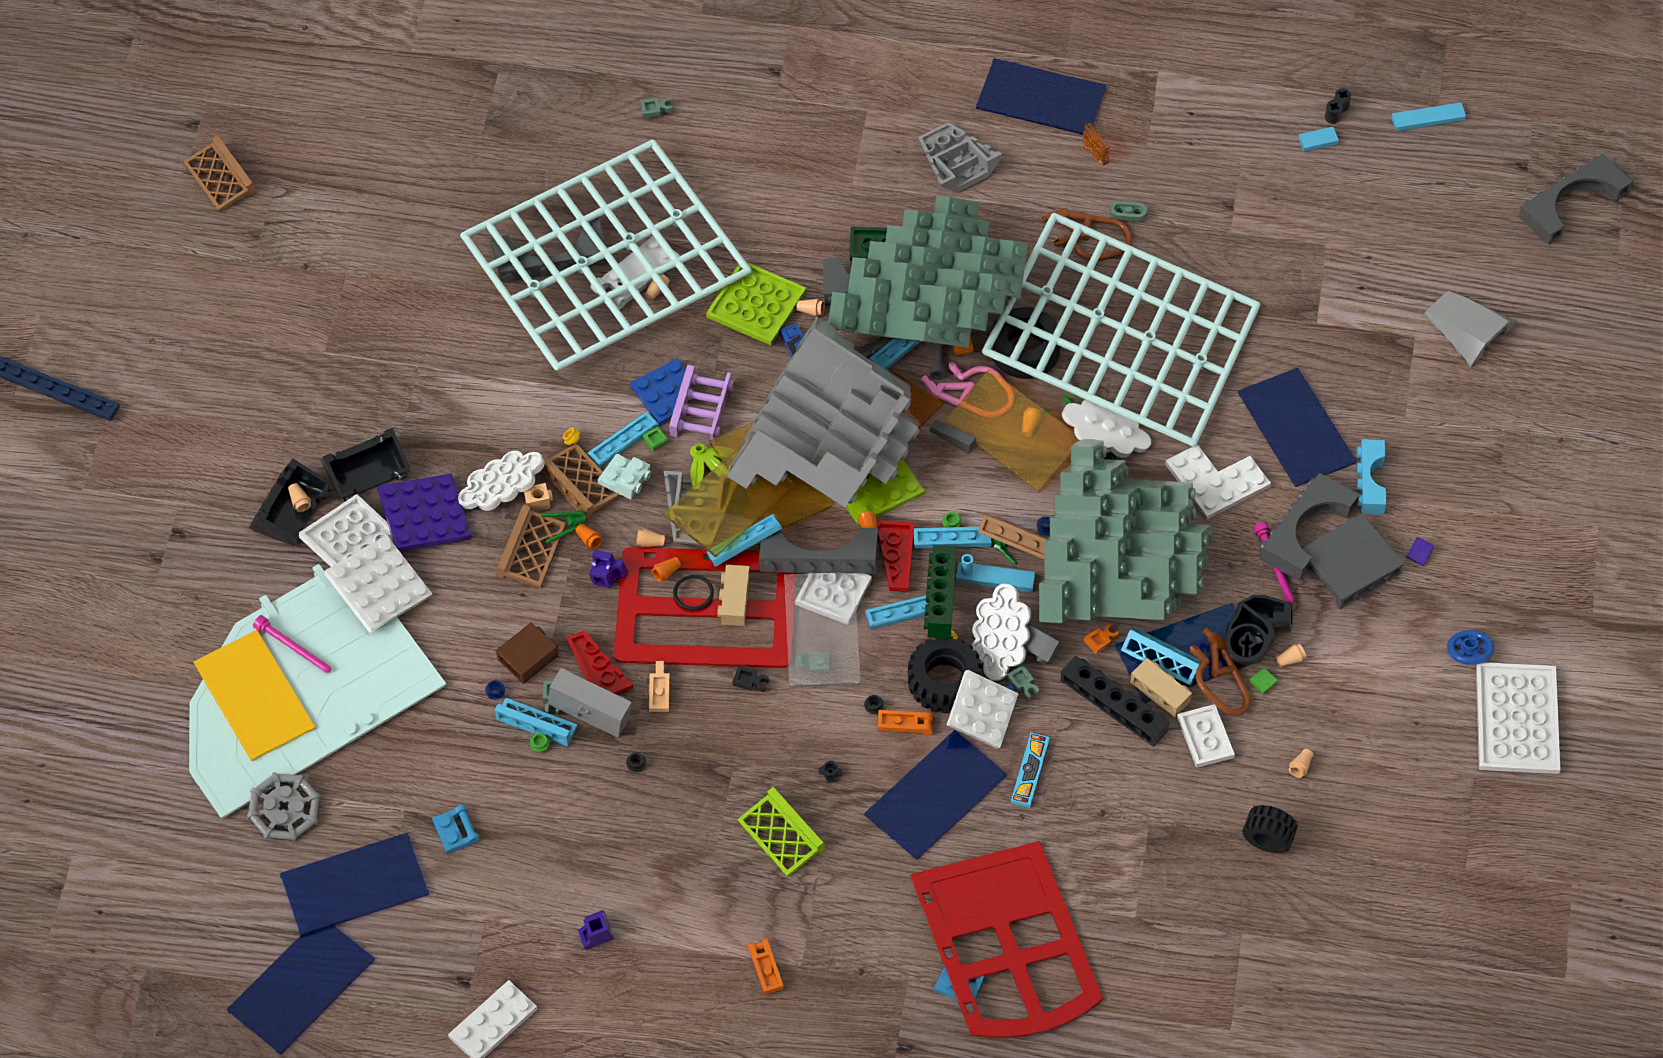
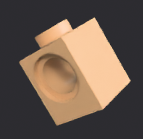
M546 483L533 485L532 488L524 492L526 505L530 507L531 511L537 512L551 509L550 501H553L551 489L547 490Z

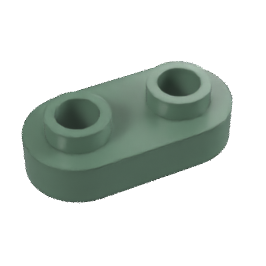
M1116 201L1111 205L1110 214L1114 219L1142 221L1146 218L1147 208L1144 204L1138 202Z

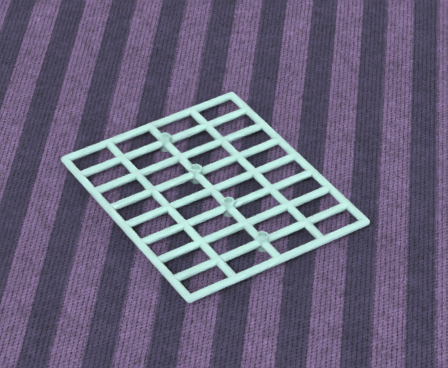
M654 139L462 232L460 235L556 371L611 345L752 272V269ZM650 148L655 151L670 171V174L656 181H653L636 158V155ZM628 159L647 183L646 186L630 193L612 168ZM603 171L607 172L624 195L609 204L604 201L589 180V178ZM676 179L694 205L683 211L674 209L659 189L660 186ZM581 182L600 206L599 209L585 216L582 215L565 191ZM650 191H653L671 216L655 225L636 201V198ZM556 194L560 195L577 219L561 228L542 204V201ZM629 202L647 229L635 235L628 233L612 210ZM534 205L553 230V232L538 239H535L517 214ZM698 211L718 236L703 245L700 244L682 220ZM606 214L624 239L609 248H606L588 223ZM509 217L513 219L529 241L528 244L514 251L509 248L494 226ZM670 225L679 226L695 249L678 257L659 231ZM582 226L600 252L589 258L580 256L565 236V233ZM485 229H488L505 253L504 256L490 263L486 261L470 238V236ZM653 235L672 261L654 269L635 242ZM557 237L577 263L561 272L558 271L541 247V245ZM722 243L742 268V270L727 278L706 252ZM623 248L632 250L648 273L631 281L612 254ZM534 249L553 276L540 282L532 280L517 257ZM698 255L702 257L719 280V282L703 290L683 264ZM603 258L608 261L624 283V285L608 293L588 267ZM508 261L513 264L528 285V288L512 296L493 271L494 268ZM674 267H677L695 292V294L679 302L659 276ZM577 271L585 274L600 297L583 305L564 278ZM650 279L655 281L671 303V306L657 313L652 311L636 289V286ZM555 282L559 283L576 307V309L560 317L540 291ZM628 290L648 316L632 326L612 300V298ZM529 295L536 297L552 321L535 329L516 302ZM604 302L624 328V330L608 338L588 312V310ZM580 314L600 341L582 350L564 325V322ZM556 326L576 353L560 362L556 360L539 336Z
M1052 213L1024 269L1022 288L1040 295L1039 301L1028 323L1009 316L1017 299L1009 297L1004 306V313L999 316L982 353L1194 447L1201 437L1261 304L1256 300L1057 213ZM1055 222L1074 229L1061 256L1043 248ZM1081 232L1100 240L1087 267L1068 259ZM1106 243L1125 251L1112 278L1093 270ZM1039 255L1058 262L1047 285L1042 288L1026 282ZM1131 255L1150 262L1138 289L1119 281ZM1064 265L1083 273L1070 300L1052 293ZM1157 266L1175 273L1163 300L1144 292ZM1089 277L1108 284L1098 307L1093 311L1077 304ZM1182 277L1201 284L1189 311L1170 304ZM1115 288L1134 296L1121 323L1104 316V310ZM1207 288L1226 295L1214 323L1195 315ZM1141 299L1159 307L1149 330L1145 333L1128 326ZM1233 299L1252 307L1240 334L1221 326ZM1050 300L1066 307L1053 334L1034 327L1045 303H1048ZM1073 310L1091 318L1079 346L1060 338ZM1166 310L1185 318L1173 345L1155 338V333ZM1005 322L1024 330L1010 358L991 350ZM1191 322L1211 329L1200 353L1196 356L1179 349ZM1100 323L1117 329L1105 357L1086 349L1096 326L1100 325ZM1030 333L1049 341L1036 369L1017 361ZM1124 333L1142 340V345L1131 368L1112 361ZM1217 333L1236 340L1224 368L1206 361L1207 354ZM1056 344L1075 352L1062 380L1043 373ZM1152 345L1169 352L1156 380L1137 372L1148 348ZM1082 356L1101 364L1088 392L1069 384ZM1175 356L1193 363V369L1182 391L1163 383ZM1108 367L1127 375L1114 403L1095 395ZM1203 368L1220 374L1208 403L1189 395L1199 371ZM1133 379L1152 386L1140 415L1120 407ZM1159 390L1179 398L1166 426L1147 418ZM1185 401L1204 409L1192 438L1173 430Z

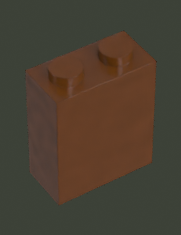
M530 622L496 650L497 660L524 684L558 657V645L552 638L549 639L545 636L541 627H536Z

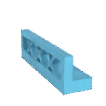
M1136 627L1130 629L1121 651L1144 661L1147 658L1145 650L1151 648L1155 650L1158 657L1157 659L1150 660L1151 662L1159 660L1160 664L1158 665L1165 673L1171 674L1174 678L1188 685L1192 684L1196 676V669L1202 662L1201 660L1198 661L1197 658ZM1131 639L1138 642L1141 650L1133 651L1128 648ZM1171 658L1175 667L1171 669L1166 668L1162 659ZM1186 666L1192 669L1189 679L1182 676L1181 667Z
M505 698L502 705L498 704L495 708L496 720L533 734L542 733L549 740L565 746L569 745L578 727L575 723ZM509 705V706L515 707L516 710H513V709H511V708H508L507 706ZM527 713L533 714L534 717L527 715ZM566 726V727L571 728V729H570V730H567V729H564V728H561V727Z

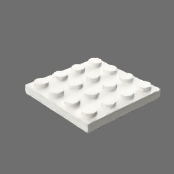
M357 494L299 532V538L330 567L386 535L392 541L387 521Z
M387 535L326 569L324 572L325 576L369 633L432 596V592Z

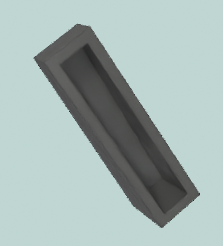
M937 419L930 426V432L967 453H970L975 447V436Z

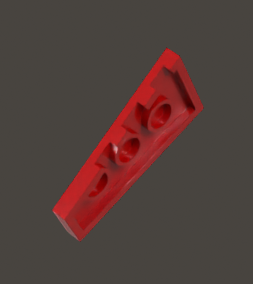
M877 520L879 541L889 591L909 592L914 523Z
M585 631L566 637L567 643L587 681L616 695L634 688L630 680L624 677L621 670L615 667L611 659L600 650V647Z

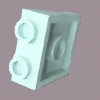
M616 454L598 478V484L632 499L635 493L638 494L640 492L642 483L650 478V464L635 457L629 460Z

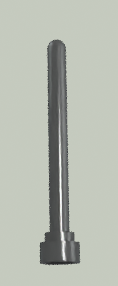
M935 344V363L930 368V377L935 380H941L945 377V368L942 364L943 344Z

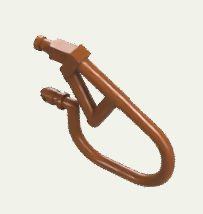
M1061 208L1050 212L1046 216H1041L1043 223L1049 220L1052 213H1057L1068 219L1084 221V226L1091 228L1092 222L1116 225L1122 229L1126 236L1125 244L1131 246L1132 234L1129 228L1118 219L1070 212L1068 208ZM1059 223L1060 225H1062L1063 227L1067 228V229L1070 230L1071 232L1074 231V229H1072V228H1070V227H1068V226H1066V225H1063V224ZM1081 232L1079 237L1083 240H1089V236ZM1071 235L1055 239L1054 245L1061 246L1067 244ZM1076 241L1073 247L1076 253L1082 258L1090 260L1093 254L1083 251L1078 241ZM1115 249L1102 253L1098 261L1123 254L1125 251Z
M1206 626L1202 633L1208 637V641L1211 643V674L1214 677L1231 674L1243 695V705L1239 709H1232L1208 689L1203 681L1202 674L1210 661L1205 656V653L1197 646L1192 645L1189 648L1190 652L1198 658V661H1202L1196 669L1197 684L1200 690L1223 712L1232 716L1243 715L1250 706V694L1234 661L1228 655L1226 640H1223L1216 632L1210 631ZM1219 652L1227 665L1226 667L1219 668Z

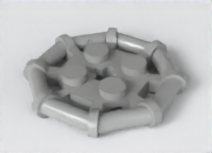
M273 772L269 778L250 790L251 799L247 818L255 824L266 839L277 838L295 841L298 836L318 823L317 814L321 796L311 787L302 774L289 775ZM280 782L294 783L293 788L289 786L280 787ZM272 784L275 785V789L269 794L263 793ZM300 786L309 796L303 798L298 792ZM258 800H263V810L257 811ZM280 804H289L287 806L288 810H279V808L281 807ZM306 804H311L309 815L304 814ZM265 816L271 824L267 827L260 818ZM301 819L305 821L296 829L293 828V826ZM284 826L288 828V831L275 830V827Z

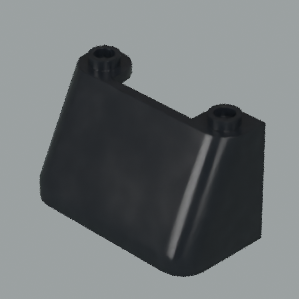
M393 428L384 431L379 436H374L370 440L343 451H338L335 453V456L330 453L321 459L323 468L332 482L339 499H344L345 502L355 496V494L394 478H397V480L403 479L408 476L407 473L411 470Z
M292 458L277 478L249 528L254 532L292 546L295 544L299 545L302 541L299 538V532L305 527L319 501L322 498L325 500L331 490L328 488L332 482ZM294 483H298L311 499V507L304 512H298L293 508L288 487Z

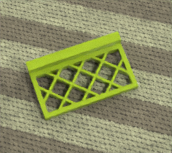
M772 787L767 791V796L737 820L782 872L789 877L817 853L821 854L826 848L822 840L778 791ZM767 802L773 806L772 813H761L762 807ZM749 817H757L756 826H748L744 821ZM761 817H771L770 827L760 826ZM784 818L785 826L774 827V819ZM759 830L770 831L769 840H760ZM773 831H784L783 841L772 840ZM787 832H796L798 834L797 841H786ZM772 844L782 845L781 854H773L771 852ZM796 845L795 855L785 854V846ZM800 846H809L812 850L807 855H799ZM784 858L795 859L794 865L787 870L783 866Z

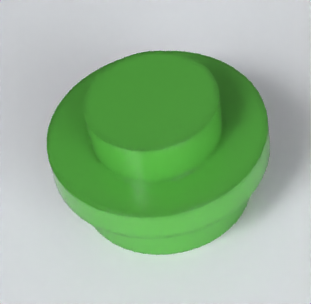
M949 512L943 517L942 524L944 528L960 527L961 518L957 513Z
M537 733L530 739V747L535 752H544L549 748V738L542 733Z

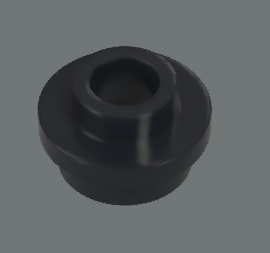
M870 695L866 698L864 707L868 713L878 714L879 710H883L884 702L878 695Z
M635 752L628 756L626 765L629 770L639 772L645 768L646 759L642 754Z

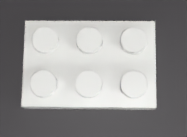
M1215 704L1177 715L1196 768L1234 758V751Z

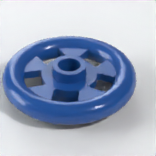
M1465 630L1454 634L1449 639L1447 651L1455 661L1462 664L1475 665L1487 661L1493 655L1494 643L1485 633ZM1478 640H1481L1484 643L1480 645ZM1461 646V650H1455V647ZM1480 650L1485 651L1483 654H1479Z

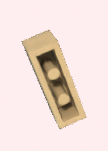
M726 565L725 572L721 574V584H724V589H720L719 600H722V605H718V617H721V625L745 626L750 578L749 566Z
M1146 658L1131 673L1130 683L1174 718L1190 704L1192 693L1189 688L1179 684L1171 674L1165 673L1156 662H1151Z

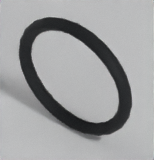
M688 575L676 583L673 589V596L680 607L686 610H700L710 604L714 596V589L707 578L700 575ZM688 579L704 581L710 589L708 600L696 607L683 604L677 596L680 584Z

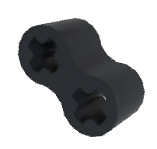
M1338 89L1335 93V98L1327 103L1325 120L1328 123H1338L1341 119V114L1349 109L1351 92L1348 89Z

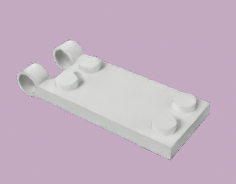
M654 236L639 247L654 269L672 261ZM633 252L619 263L631 281L648 273ZM613 269L602 278H597L605 290L608 287L614 290L624 285ZM652 279L636 286L639 293L650 285ZM591 284L590 289L594 291L597 295H599L593 287V285ZM628 290L612 298L618 309L621 310L634 297Z

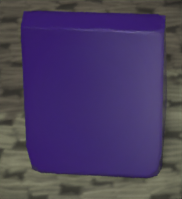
M1417 537L1406 558L1424 566L1433 552L1434 545Z

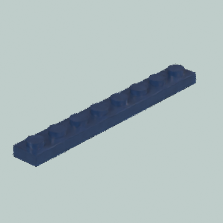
M0 356V378L110 422L120 408L119 403Z

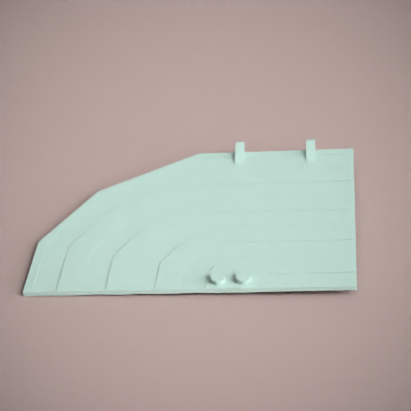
M319 564L313 567L315 572L313 579L275 601L270 602L266 595L259 598L262 608L235 623L222 645L223 647L255 631L253 623L258 616L263 615L269 619L272 627L331 667V671L325 673L269 633L259 632L316 729L251 761L204 680H202L190 701L189 772L221 819L249 804L251 799L250 790L269 778L273 772L297 775L447 686L446 682L398 618L369 633L325 576L324 570ZM272 784L269 788L263 791V793L265 794L270 790L274 789L275 785Z

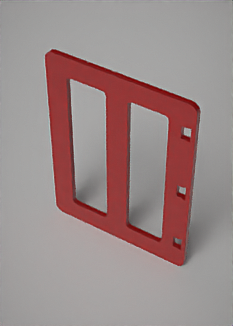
M627 547L622 552V560L626 565L628 573L625 578H620L614 659L619 663L656 664V661H664V664L787 668L791 665L796 573L760 572V551H742L715 567L712 560L704 559V555H708L707 552L709 550ZM644 553L656 554V557H644ZM676 557L681 563V567L677 570L725 572L726 565L749 566V572L777 574L775 600H747L745 618L774 621L773 647L742 648L635 644V620L639 615L721 618L718 617V605H722V600L712 599L710 604L703 609L686 610L676 603L674 597L639 596V571L641 569H653L655 564ZM678 597L683 604L691 607L700 606L708 600V598Z

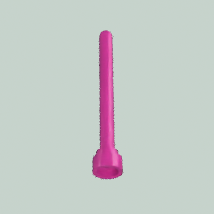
M1259 522L1254 525L1255 535L1262 539V542L1264 540L1268 541L1270 534L1268 523ZM1273 567L1286 601L1293 604L1294 598L1284 573Z
M260 615L253 623L254 629L259 632L269 633L325 673L331 671V667L272 627L269 619L265 616Z

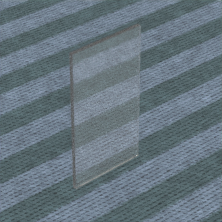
M854 573L784 575L789 687L861 685Z

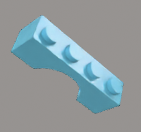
M1362 439L1361 446H1357V458H1360V462L1357 463V474H1360V479L1358 478L1357 490H1361L1357 505L1361 506V514L1384 515L1386 488L1379 486L1373 481L1371 472L1379 467H1383L1385 440Z

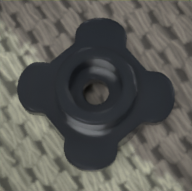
M828 761L823 767L819 768V774L823 775L826 781L831 783L834 781V778L842 775V769L838 768L834 761Z

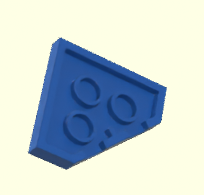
M679 358L630 383L634 393L650 415L659 423V426L671 421L686 368Z

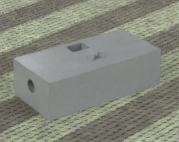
M560 668L550 685L549 705L619 738L629 720L630 701Z

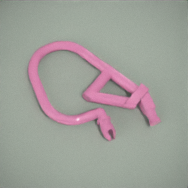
M949 363V369L961 381L980 372L991 374L996 378L1007 392L1009 399L1004 408L995 412L984 411L966 402L976 386L973 382L939 383L936 386L927 375L921 378L933 399L937 401L942 399L984 418L1001 417L1007 414L1015 403V394L1002 375L991 367L977 366L962 373V370L959 369L956 363ZM944 390H964V392L958 399L944 393Z

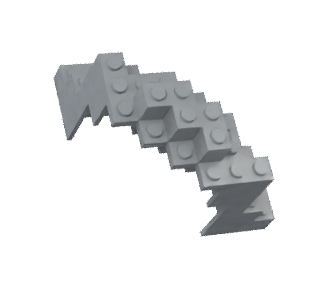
M817 316L798 344L796 352L776 380L774 388L764 401V406L742 440L740 451L729 466L727 477L747 489L749 484L753 485L758 474L774 485H777L779 481L783 482L788 475L787 471H789L840 505L846 507L848 503L851 504L856 498L857 494L855 492L857 489L865 485L868 473L884 483H887L889 479L893 480L898 472L897 462L906 457L909 451L907 450L909 447L908 442L911 438L914 440L920 431L918 429L919 423L902 412H906L911 404V386L854 350V344L838 335L835 327Z

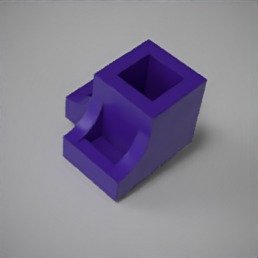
M594 550L592 555L593 563L589 572L593 585L611 588L615 580L626 577L628 570L623 560L615 559L612 553Z
M604 910L586 916L583 920L585 925L578 929L585 950L614 939Z

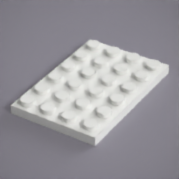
M1485 662L1476 664L1479 770L1559 774L1560 750L1556 666Z

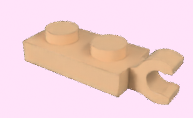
M656 661V673H650L649 712H669L670 675L669 673H664V661Z

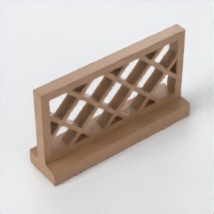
M216 135L212 138L213 142L183 162L217 210L221 212L247 194L254 195L257 193V190L219 136ZM213 149L215 150L214 158L206 157L208 152ZM200 161L199 168L191 167L190 164ZM204 162H212L211 169L203 168ZM216 163H224L223 170L215 169ZM201 172L209 173L207 180L200 179ZM213 173L221 174L219 181L212 180ZM225 174L233 175L231 182L224 181ZM210 184L218 185L216 192L208 191ZM222 185L230 186L228 193L220 192ZM234 187H242L243 189L237 194L232 193ZM219 196L227 197L226 201L219 205L217 203Z
M577 444L570 446L551 458L547 456L543 458L545 464L540 472L577 511H584L586 520L592 517L593 512L622 496L616 492L612 495L603 494L604 489L608 488L598 484V482H592V476L600 477L603 471ZM576 451L580 458H571L568 456L572 452ZM563 461L565 462V467L556 466L554 462ZM567 462L577 463L578 469L567 468ZM581 464L589 465L591 471L581 470ZM573 473L577 474L576 479H570L565 474ZM579 474L590 476V481L578 480ZM577 485L589 486L588 492L580 491ZM590 488H602L601 493L590 492ZM589 497L599 498L600 502L593 505L589 501Z
M523 504L497 567L496 576L500 578L506 576L541 588L560 538L552 541L553 546L548 549H544L541 542L563 532L566 523L551 517H541L540 513L531 511L529 506ZM531 518L540 520L541 525L532 527L530 523ZM555 525L560 528L559 531L551 534L548 526ZM544 528L547 536L538 538L535 531ZM532 533L535 540L526 543L524 535ZM538 544L541 551L532 554L529 547ZM526 549L529 556L520 559L517 552ZM544 555L546 563L538 565L535 558ZM532 560L535 567L526 570L523 562ZM519 564L523 571L516 574L511 572L510 569ZM537 571L540 575L539 581L531 579L528 574Z
M984 514L978 530L979 533L1045 559V540L1049 537L995 515Z

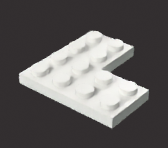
M1197 444L1165 461V465L1178 482H1193V488L1196 489V497L1193 503L1206 520L1271 487L1270 481L1251 456L1218 472Z

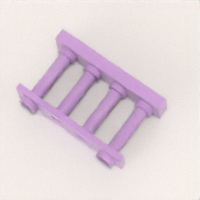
M687 365L669 425L671 437H678L679 431L684 429L710 434V444H714L715 439L720 436L721 427L719 425L729 391L732 392L734 387L731 373L727 372L725 381L700 377L698 374H695V366ZM697 383L723 389L721 396L695 392L692 386ZM697 399L718 403L716 411L689 407L687 403L688 400ZM691 414L714 420L712 427L684 422L683 417L684 415Z

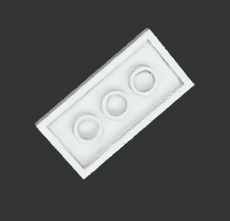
M508 980L453 1029L448 1036L470 1058H485L536 1012L537 1006Z

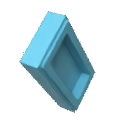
M1333 127L1302 133L1298 137L1304 152L1339 143Z

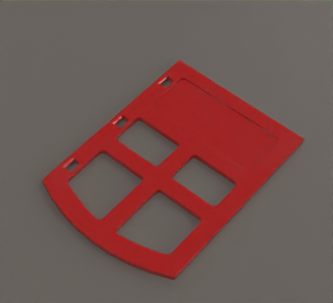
M1040 841L910 875L971 1036L1015 1038L1043 1033L1079 1018L1102 1001L1103 997ZM930 894L932 902L926 904L923 895ZM1047 913L1051 914L1061 939L1026 949H1019L1009 924ZM987 929H994L1004 954L962 965L952 939ZM950 948L953 957L947 959L944 949ZM1067 955L1083 992L1066 1004L1052 1011L1044 1012L1026 965ZM1007 970L1011 971L1029 1017L1011 1020L983 1019L979 1013L968 981ZM971 1003L974 1012L968 1014L965 1004Z

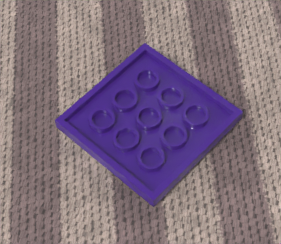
M452 473L378 486L377 491L392 541L399 551L471 539L468 523L462 505H460L458 500L459 495Z

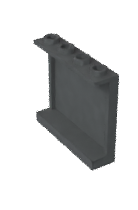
M1363 514L1350 518L1342 526H1336L1328 534H1322L1314 542L1306 543L1301 547L1312 557L1310 567L1336 597L1335 605L1339 609L1397 577L1403 571L1404 563Z

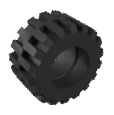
M1259 805L1250 809L1242 834L1251 845L1258 849L1271 853H1284L1289 851L1298 824L1290 814L1279 808Z

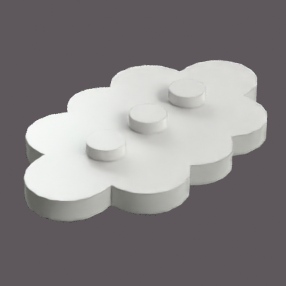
M1086 399L1081 405L1069 403L1062 411L1064 421L1075 427L1074 433L1079 440L1104 441V446H1106V451L1111 450L1118 457H1128L1132 451L1138 453L1145 452L1151 445L1150 436L1143 430L1138 429V422Z
M511 451L505 454L501 460L495 459L490 461L484 469L476 470L470 474L467 479L468 487L464 488L458 496L460 505L464 509H473L479 506L484 511H490L499 506L501 502L513 500L518 492H525L534 485V475L540 472L545 464L542 455L538 452H530L523 456L519 451Z
M1010 584L999 585L994 590L993 598H985L980 601L976 609L979 619L972 627V633L976 638L972 643L973 651L976 650L980 655L979 659L983 662L985 676L993 681L1003 680L1007 676L1010 666H1018L1023 663L1026 657V650L1023 645L1030 638V631L1026 625L1031 620V610L1026 604L1019 602V592L1017 588Z

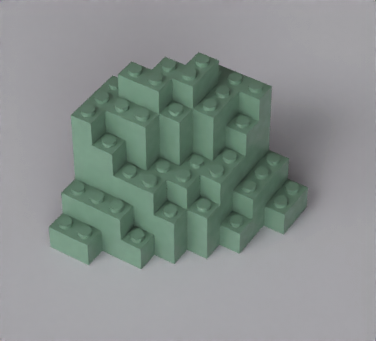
M937 196L934 213L905 209L903 226L887 225L885 242L870 241L868 259L852 258L848 293L832 292L828 323L838 331L969 348L971 329L986 331L988 313L1003 315L1006 297L1021 298L1028 243L989 238L990 221L977 219L979 202Z
M1080 440L1072 445L1071 466L1061 472V491L1055 495V515L1050 517V537L1045 540V580L1039 583V622L1063 623L1067 619L1091 620L1095 616L1165 620L1181 605L1182 598L1179 593L1197 594L1200 592L1201 588L1204 587V577H1201V571L1209 563V554H1206V548L1213 542L1214 532L1211 531V525L1193 524V519L1196 516V508L1193 507L1196 489L1193 488V482L1126 479L1129 474L1126 460L1104 459L1106 457L1104 441Z

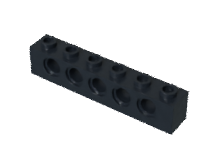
M1075 655L1062 669L1061 682L1154 747L1168 732L1169 721L1163 714H1158L1152 710L1149 704L1138 700L1132 692H1127L1121 688L1119 683L1111 681L1102 671L1090 666L1085 659H1080Z

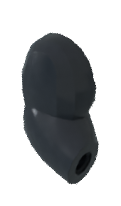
M1252 595L1240 601L1235 615L1227 625L1225 635L1226 648L1230 658L1242 665H1251L1263 659L1267 651L1271 649L1276 633L1292 631V603L1267 595Z

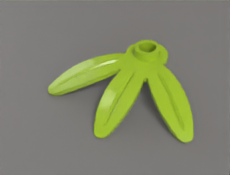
M704 444L692 446L690 454L693 457L690 478L693 489L698 490L701 486L704 475V463L719 478L720 475L727 476V469L717 458L734 460L739 452L723 447L708 448Z

